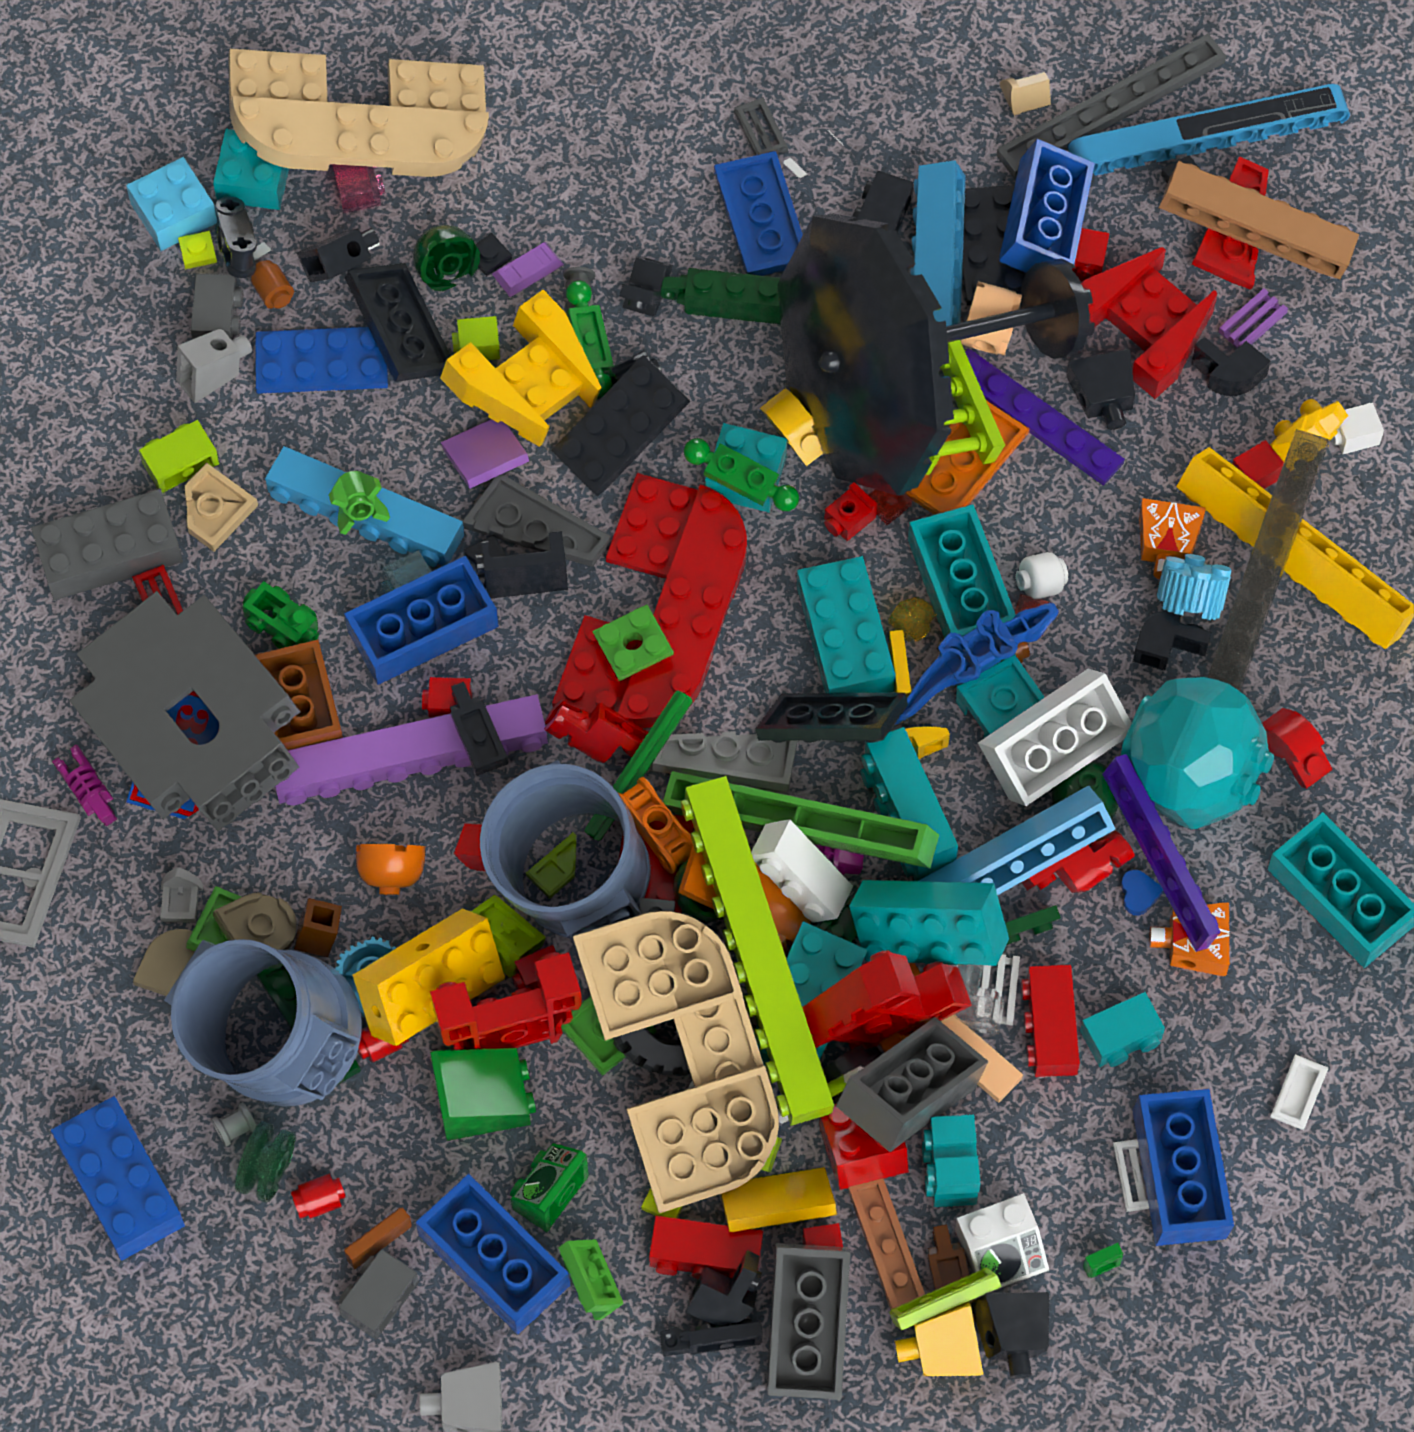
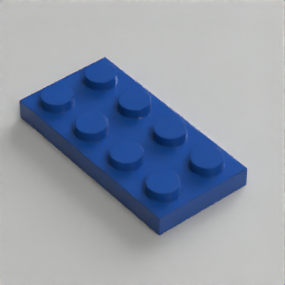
M776 151L714 165L716 181L745 273L764 276L784 271L803 234Z
M368 327L256 332L257 394L388 388V367Z

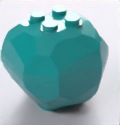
M1205 677L1169 680L1153 696L1146 695L1137 709L1121 749V755L1127 754L1148 796L1154 802L1155 809L1175 823L1189 829H1198L1228 818L1241 810L1244 805H1254L1261 789L1260 785L1256 784V781L1262 772L1268 773L1274 761V754L1269 753L1267 732L1250 700L1230 684Z

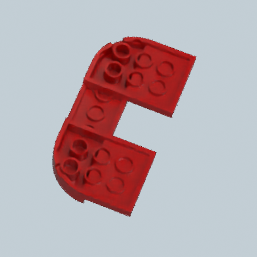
M640 473L636 474L607 552L606 562L666 579L653 615L669 642L674 655L619 681L593 634L594 630L610 622L584 615L554 696L552 707L560 700H563L570 705L586 710L590 715L599 702L641 728H650L654 725L677 690L688 695L693 702L696 700L707 676L713 658V651L731 600L734 598L747 557V534L744 522L735 506L726 497L701 484L697 490ZM633 640L627 644L626 649L636 650L643 642Z

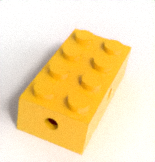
M463 908L352 975L371 1036L394 1046L401 1044L437 1021L431 1002L430 991L436 990L439 985L447 982H456L457 984L465 982L471 1000L505 979L488 918Z

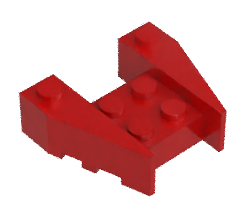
M1164 247L1155 249L1085 279L1081 283L1083 288L1090 289L1092 293L1093 303L1088 304L1090 322H1095L1096 327L1106 318L1145 351L1134 361L1132 370L1133 380L1154 399L1178 379L1195 344L1214 312L1218 294L1213 290L1197 305L1162 276L1158 271L1163 268L1166 252Z
M884 950L873 954L870 957V962L858 967L804 1005L802 1009L815 1048L835 1040L849 1043L850 1049L859 1045L869 1049L878 1046L879 1042L897 1033L900 1036L912 1033V1025L923 1020L930 1021L934 1017L942 1021L972 1006L957 966L943 964V962L938 961L928 964L923 968V973L913 977L905 955Z
M558 952L549 953L541 957L540 961L534 962L537 989L522 988L513 992L511 996L499 1000L487 998L472 1007L465 982L458 984L456 982L443 983L436 990L430 991L431 1002L443 1043L447 1046L453 1045L455 1050L519 1048L547 1039L550 1040L551 1044L558 1042L563 1034L561 1026L570 1023L573 1019L571 1011L579 1009L582 1005L581 989L569 952L564 954Z

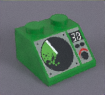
M552 1143L547 1151L541 1150L536 1155L531 1164L533 1170L526 1179L520 1178L510 1192L512 1210L546 1233L589 1177L587 1154L581 1150Z

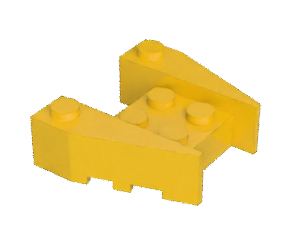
M544 289L519 306L513 323L514 328L529 342L527 346L495 368L470 342L446 360L440 377L463 403L472 408L475 405L488 413L490 419L497 423L502 421L519 431L518 435L538 447L543 444L550 427L545 422L547 418L577 396L592 408L601 390L600 383L566 313Z

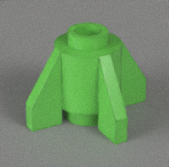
M350 471L338 478L328 496L331 504L339 506L337 525L340 533L346 535L354 525V520H365L371 515L373 518L385 522L390 519L387 507L376 496L382 489L379 479L360 471Z

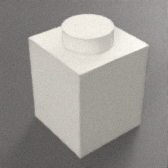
M1373 402L1346 409L1348 417L1337 429L1338 433L1331 439L1334 446L1339 445L1342 455L1380 445L1384 429Z

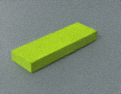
M984 1268L893 1308L889 1313L893 1323L902 1331L1002 1286L998 1276L990 1269Z

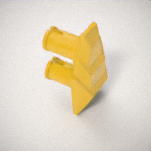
M1308 399L1302 403L1300 407V414L1302 416L1295 422L1291 423L1289 420H1282L1276 424L1274 435L1277 437L1270 445L1285 463L1289 472L1294 471L1329 446L1327 443L1338 433L1337 429L1348 417L1339 401L1322 407L1315 399Z

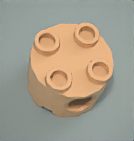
M978 281L966 321L1018 310L1022 295L1016 294L1012 290ZM1013 328L962 339L961 344L991 354L1005 355Z

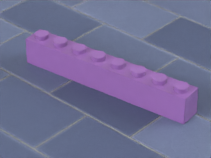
M537 694L486 706L506 755L511 751L520 749L523 752H533L540 749L542 744L548 743L547 732L544 730L546 726ZM451 714L288 750L299 768L288 779L280 782L275 787L279 804L286 802L288 805H299L304 803L307 797L320 795L323 798H330L338 795L340 790L354 787L356 790H365L371 788L374 782L388 780L392 783L405 780L409 774L421 772L423 775H432L439 772L441 767L454 764L456 767H467L471 765V762L456 730Z

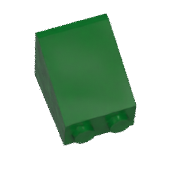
M517 1048L430 1052L447 1141L531 1125L530 1114L536 1113L533 1093H525L523 1081L530 1080L526 1059L519 1060Z

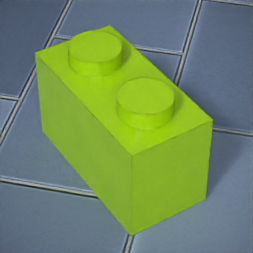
M198 420L190 424L180 425L174 432L161 439H153L143 448L139 449L143 466L157 489H161L162 493L191 479L206 463L212 467L219 465L217 451Z

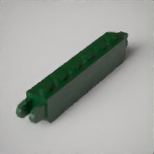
M689 268L688 275L664 277L661 297L676 300L678 304L685 305V313L781 325L777 289L780 278Z

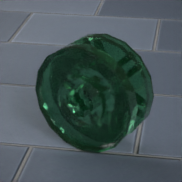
M261 1121L254 1129L243 1151L235 1178L236 1192L246 1195L249 1194L257 1183V1199L268 1203L276 1195L279 1189L278 1183L284 1171L289 1167L296 1136L293 1131L283 1129L273 1141V1124Z

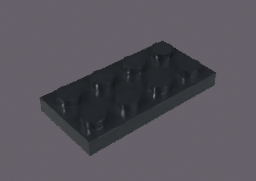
M1015 185L965 188L962 274L966 305L972 304L978 281L1012 290L1016 294L1021 295V286L1026 272L999 262Z
M406 263L348 270L345 280L394 381L400 382L441 376L445 362L451 357V354Z
M642 355L551 451L596 496H599L691 401L646 356Z
M781 693L755 730L758 741H773L775 743L790 740H803L806 743L818 740H834L837 743L849 740H865L869 743H875L885 739L908 706L905 693Z

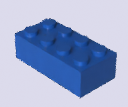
M1036 139L1020 158L999 262L1023 272H1027L1035 263L1062 258L1075 264L1095 163Z
M466 556L344 613L347 631L377 685L499 627L497 609Z
M1210 1089L1139 1095L1132 1111L1155 1245L1227 1239L1234 1227Z
M115 1095L51 1129L56 1144L121 1261L185 1226L177 1206Z
M470 1174L465 1176L416 1221L419 1237L517 1335L570 1287L569 1273Z

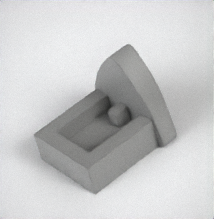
M175 868L166 873L161 881L160 890H163L161 922L196 923L199 890L203 891V883L191 872L182 868Z

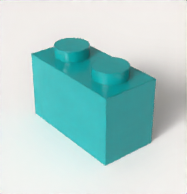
M1146 992L1082 1020L1080 1032L1099 1067L1108 1063L1110 1067L1118 1066L1129 1058L1128 1054L1139 1049L1142 1053L1153 1050L1160 1045V1040L1163 1038L1165 1030Z

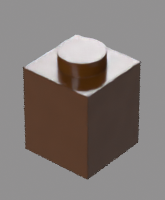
M308 898L298 923L294 950L328 957L338 934L342 906Z

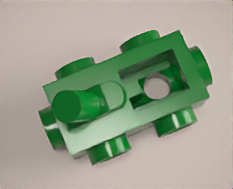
M263 581L257 589H251L245 596L242 604L246 625L258 634L263 630L273 637L271 640L277 648L281 649L318 639V621L315 612L305 604L299 606L290 600L288 593L281 587L276 585L272 587ZM271 610L273 617L271 618L264 611Z

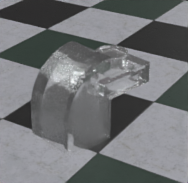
M956 964L955 966L960 970L972 1006L952 1016L966 1024L974 1032L999 1034L1004 1000L996 989L980 988L983 965Z

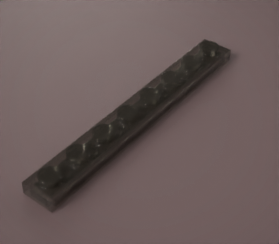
M1296 429L1207 678L1225 682L1241 691L1327 451L1329 439Z

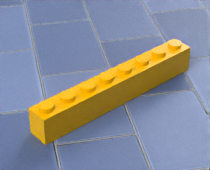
M1210 447L1192 458L1176 486L1190 501L1205 507L1206 511L1216 521L1226 525L1237 534L1240 540L1249 543L1262 553L1266 560L1275 563L1288 573L1293 581L1302 584L1315 594L1320 602L1329 605L1337 611L1346 622L1355 625L1373 643L1386 649L1402 637L1414 618L1413 603Z

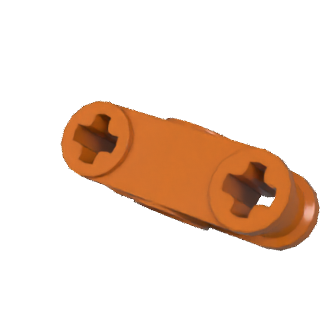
M641 777L637 780L635 786L623 794H618L630 810L636 830L656 854L666 871L674 874L677 871V867L689 859L693 847L691 835L684 830L671 811L658 797L649 781ZM653 821H660L665 824V827L661 830H654L648 824Z

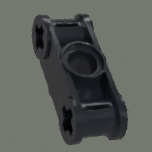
M233 196L222 197L216 202V213L219 222L215 225V233L219 250L223 255L227 272L233 277L247 278L256 272V262L253 253L257 249V241L254 236L253 225L249 221L244 202L241 199Z

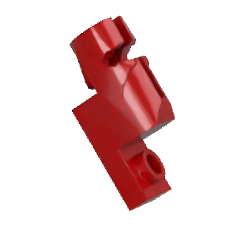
M560 700L548 714L545 720L546 727L544 728L546 732L557 739L568 735V746L578 749L601 763H605L619 746L622 747L625 753L633 757L648 734V731L624 718L601 702L589 715L586 710Z
M1115 830L1021 883L1027 891L1036 885L1039 890H1042L1057 879L1054 874L1056 872L1072 893L1089 891L1113 873V867L1110 865V862L1114 867L1119 868L1134 858L1135 854L1126 839Z

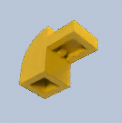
M787 388L760 407L773 427L783 438L788 440V444L806 466L823 454L819 440L812 428L815 425L812 416Z

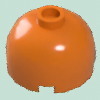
M395 844L356 845L357 871L367 885L379 888L380 895H400V888L412 886L419 880L424 870L426 846L406 845L405 847Z

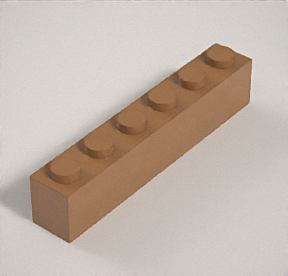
M1180 161L1176 164L1169 178L1159 205L1160 209L1337 279H1340L1348 268L1359 234L1350 231L1346 226L1335 225L1321 219L1314 213L1303 212L1291 207L1284 201L1271 199L1261 195L1255 189L1244 188L1230 182L1225 177L1212 175L1200 170L1193 164H1185Z

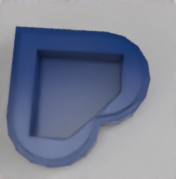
M1130 870L1122 878L1121 888L1125 893L1124 907L1132 915L1139 916L1145 914L1164 893L1160 884L1140 870Z

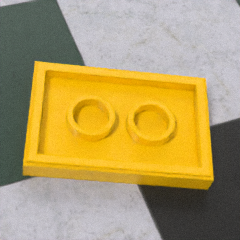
M825 1167L750 1179L738 1188L720 1194L729 1232L837 1215L836 1203Z

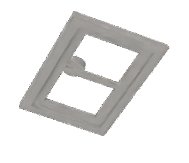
M0 799V846L10 821L56 830L42 872L38 868L22 871L0 866V874L22 878L28 888L35 889L22 926L0 921V941L35 948L81 820L80 814Z

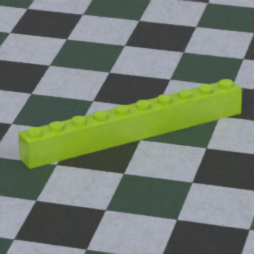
M724 776L686 787L685 800L680 801L682 812L686 821L692 820L695 832L691 833L693 846L696 853L702 852L706 863L701 865L706 885L712 884L716 897L712 898L717 918L723 917L727 928L722 930L725 945L728 951L734 949L737 962L733 963L738 982L739 984L745 983L748 995L744 996L746 1010L749 1017H756L759 1027L754 1029L757 1044L760 1050L766 1049L769 1057V1062L765 1063L768 1078L771 1083L777 1082L781 1094L776 1096L780 1114L782 1117L788 1116L791 1126L829 1115L833 1111L834 1103L727 777Z

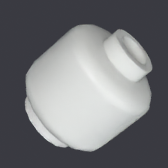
M1045 552L1025 557L1020 563L1019 571L1016 572L1015 578L1018 588L1021 591L1024 590L1029 598L1041 599L1057 595L1063 590L1064 584L1068 581V570L1063 559L1058 558L1054 553Z

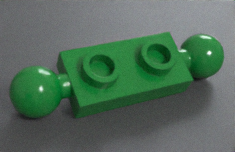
M576 280L571 282L566 289L567 300L575 306V308H569L566 311V315L600 383L601 390L597 399H601L613 386L610 376L604 373V371H608L610 367L614 366L600 304L588 306V302L592 297V290L586 282Z
M693 438L685 444V459L694 465L707 464L704 476L761 506L764 505L768 497L773 499L775 507L781 511H791L798 505V491L791 485L776 486L779 474L721 443L715 453L711 452L708 443L700 438Z

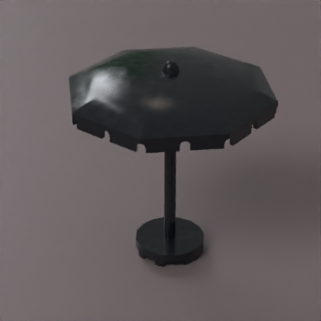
M835 213L816 215L811 218L777 284L786 386L812 416L815 424L812 426L814 434L819 440L824 458L837 479L851 483L855 482L858 485L897 496L904 495L907 491L918 488L932 464L929 457L939 453L952 431L948 426L943 427L946 421L954 419L951 377L939 376V368L949 363V342L1025 325L1032 342L1041 353L1052 359L1081 354L1080 350L1084 347L1087 336L1094 333L1095 322H1090L1088 304L1093 303L1092 293L1090 289L1083 288L1078 276L1073 272L1072 268H1076V266L1062 258L1035 263L1026 272L1021 286V309L946 326V320L938 322L934 319L933 312L942 307L923 275H911L908 273L907 269L913 268L916 263L897 231H886L888 230V223L867 219L857 221L856 217Z

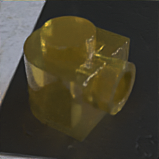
M914 597L900 601L890 615L888 623L895 630H903L904 639L907 642L913 639L920 641L929 633L931 629L929 624L936 614L927 601Z

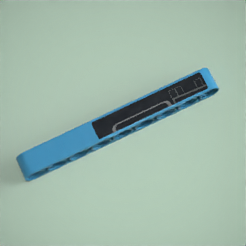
M1328 84L1083 136L1073 140L1067 148L1068 152L1095 163L1093 173L1096 176L1114 172L1113 169L1120 167L1129 169L1145 165L1144 162L1156 160V162L1176 159L1175 156L1187 153V156L1204 153L1209 148L1218 147V149L1237 146V142L1248 140L1251 143L1268 139L1267 136L1279 134V136L1293 134L1297 133L1298 129L1308 127L1312 130L1329 126L1328 123L1336 121L1344 123L1349 119L1350 112L1341 87L1338 84Z

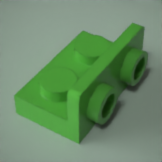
M596 1239L571 1240L559 1247L565 1268L571 1276L579 1301L583 1305L585 1312H591L595 1320H601L624 1304Z

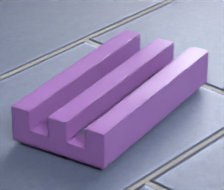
M1265 288L1219 328V333L1237 349L1245 341L1252 345L1288 311L1284 304L1282 306L1278 304V299L1274 296L1272 298L1269 297V292ZM1261 302H1265V304L1259 310H1257L1232 334L1229 332L1252 310H1254ZM1271 309L1275 310V312L1271 316H1269L1262 324H1260L1243 341L1240 342L1238 340L1239 337H1241L1248 329H1250L1257 321H1259L1267 312H1269Z

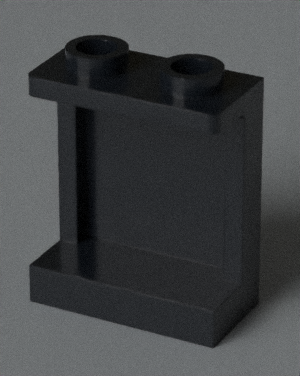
M562 531L549 533L550 551L490 557L488 541L481 542L482 553L476 554L478 578L484 588H487L490 598L568 590Z

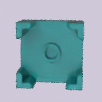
M1015 654L982 672L977 680L957 686L956 691L957 705L964 715L967 714L968 710L984 731V738L1045 698Z

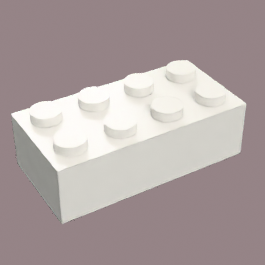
M1087 669L978 742L1008 799L1027 806L1123 741L1132 722L1106 674Z

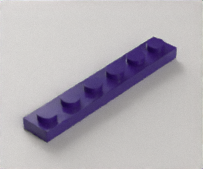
M968 348L965 351L985 399L1028 427L1031 435L1103 486L1124 464L1125 459L1098 439Z
M1127 754L1117 756L1102 775L1195 951L1207 949L1221 933L1217 919L1207 907L1202 897L1201 889L1195 884L1190 875L1184 857L1179 854L1171 839L1168 827L1163 824L1155 809L1154 802L1148 796Z

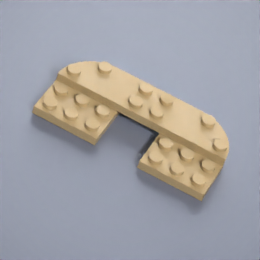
M242 49L229 50V107L232 126L243 144L247 142L258 151L257 156L271 164L291 169L328 171L329 164L392 168V175L434 177L446 175L460 169L464 162L476 155L482 144L489 119V112H486L484 65L389 59L387 66L389 106L327 102L326 55Z
M671 911L643 913L572 936L604 1039L608 1040L673 1019L694 1084L692 1088L626 1108L658 1212L662 1213L725 1193L748 1182L763 1168L775 1146L779 1129V1116L776 1100L744 1004L743 994L733 962L723 942L709 927L697 919Z

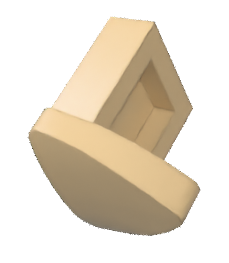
M1045 72L1018 80L1008 78L1000 81L1001 90L1014 116L1051 105L1050 82Z

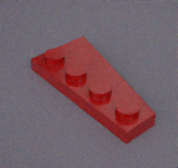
M1239 156L1229 181L1244 188L1255 189L1261 195L1266 196L1269 169ZM1207 228L1192 265L1231 283L1252 290L1255 282L1254 271L1259 249Z

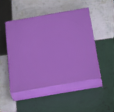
M492 419L441 442L446 456L469 489L529 462L527 452L507 424L502 421L497 423Z

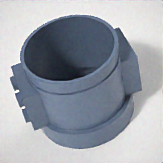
M556 760L548 765L522 773L510 781L502 790L496 792L497 795L490 804L481 827V858L491 882L513 906L532 916L545 929L559 936L569 938L573 943L572 936L641 915L639 910L640 898L645 897L650 881L648 850L636 830L633 817L627 805L604 778L583 767L561 764L559 760ZM585 813L605 815L621 823L624 844L620 860L612 875L598 890L578 902L557 907L539 905L527 899L523 885L524 865L529 850L544 830L563 818Z
M238 939L215 945L202 940L164 1001L172 1006L171 1023L176 1043L191 1065L206 1075L225 1081L244 1096L274 1106H298L316 1099L323 1100L325 1095L330 1094L349 1071L358 1052L361 1040L362 1021L359 1003L350 984L335 968L302 952L278 950L258 941ZM282 963L292 978L297 997V1013L292 1032L280 1052L268 1063L256 1070L237 1074L228 1058L225 1042L227 1020L232 1005L242 988L255 975L270 966Z

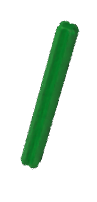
M679 690L674 693L613 785L617 793H625L637 784L639 778L644 777L691 706L693 700L688 695ZM594 814L585 828V833L593 839L601 841L615 820L605 815Z

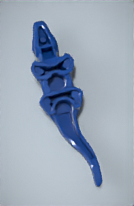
M1047 603L1039 607L1023 610L1016 614L1012 620L1005 623L999 618L1000 613L998 611L987 610L979 617L976 622L977 627L963 636L955 632L947 634L939 645L940 653L938 658L920 677L907 698L908 706L894 726L913 716L943 689L977 680L982 672L1001 660L1012 657L1016 653L1019 643L1034 642L1040 639L1047 627L1058 616L1059 611L1055 604Z

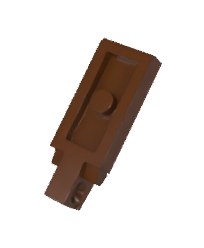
M947 1224L933 1227L932 1234L935 1247L927 1249V1259L934 1290L969 1275L964 1248H961L960 1242L951 1243ZM975 1299L969 1301L970 1305Z

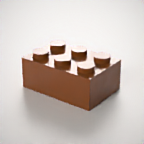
M319 640L255 655L300 711L288 724L274 732L287 750L343 738Z

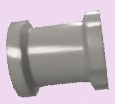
M244 1102L238 1104V1109L221 1118L216 1116L211 1118L212 1124L225 1147L231 1145V1140L248 1131L252 1133L257 1131L256 1123Z

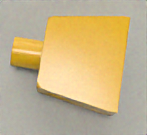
M969 1301L914 1325L916 1337L895 1340L898 1362L920 1359L924 1376L983 1375Z

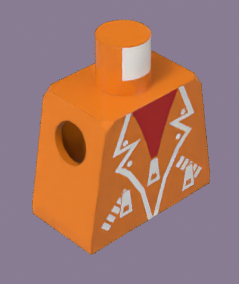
M1142 498L1139 514L1141 560L1155 562L1153 573L1155 578H1161L1167 556L1185 559L1186 554H1193L1202 528L1205 507Z
M1229 903L1207 904L1211 914L1217 919L1221 933L1207 949L1198 952L1195 951L1174 909L1170 918V927H1150L1149 947L1170 948V966L1218 976L1227 975L1230 965Z

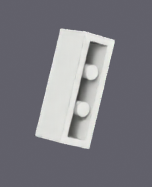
M790 819L765 824L751 851L754 862L760 867V870L769 876L781 889V892L790 898L812 923L837 919L853 885Z

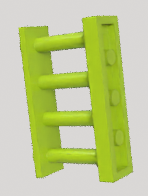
M960 340L948 343L949 363L940 367L945 376L951 377L952 397H954L959 408L953 410L954 419L946 421L944 425L962 422L967 426L971 437L944 442L939 453L929 457L932 464L925 475L931 474L940 456L974 450L979 454L984 465L994 463L1005 447V443Z

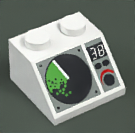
M1024 1194L957 1218L955 1232L962 1248H964L965 1256L973 1273L988 1268L998 1276L1002 1286L1000 1288L1049 1271L1039 1228Z

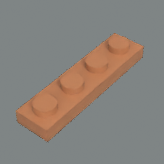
M884 1179L849 1187L848 1192L890 1310L925 1295Z

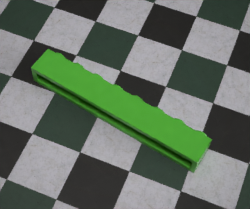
M672 771L663 803L674 813L683 815L680 801L685 800L686 787L712 779ZM729 783L743 829L762 832L765 824L790 819L813 844L925 868L931 867L939 834L927 824Z

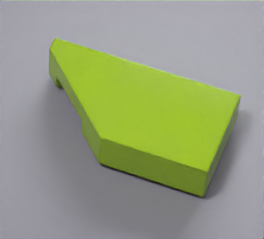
M574 832L526 872V876L549 899L575 878L577 835Z

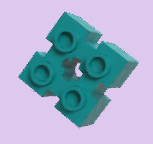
M974 1114L931 1117L930 1129L923 1130L924 1141H922L923 1163H930L926 1164V1197H933L934 1207L977 1205L981 1182Z

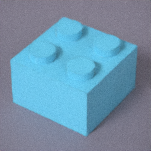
M184 157L126 185L132 207L160 251L179 243L178 237L196 234L218 222L214 203Z

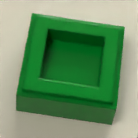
M1118 1242L1085 1257L1083 1268L1088 1278L1096 1277L1120 1266L1124 1253Z

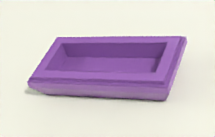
M544 242L495 271L492 275L508 296L512 297L564 264L549 245Z

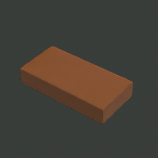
M403 1207L398 1208L345 1248L346 1259L354 1270L366 1262L370 1256H374L412 1227L410 1216Z

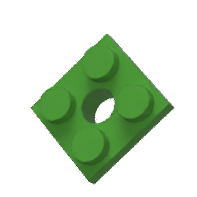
M647 604L593 631L597 642L619 681L674 655L669 642ZM633 640L643 642L636 650L626 649L627 644Z

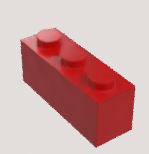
M1071 965L1029 966L1027 979H1021L1022 1000H1029L1030 1012H1024L1025 1033H1031L1032 1045H1027L1026 1047L1027 1066H1034L1035 1077L1078 1075L1080 1061Z
M656 1216L649 1255L650 1267L656 1268L657 1273L670 1276L676 1275L677 1271L691 1272L692 1277L698 1279L706 1266L732 1278L747 1250L759 1255L761 1259L763 1230L748 1229L729 1232L727 1225Z

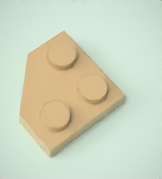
M208 463L185 485L189 534L213 552L258 506L256 498Z

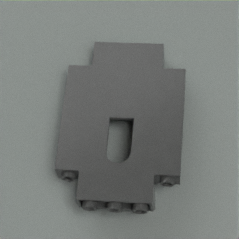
M156 591L77 653V656L96 679L69 701L163 820L171 813L180 809L191 798L218 832L224 826L232 823L238 815L252 804L260 801L276 785L288 779L299 768L294 758L274 734L275 731L288 724L294 716L300 713L299 709L205 594L177 615L159 592ZM193 690L219 721L218 734L212 741L203 745H196L190 742L167 713L170 708Z

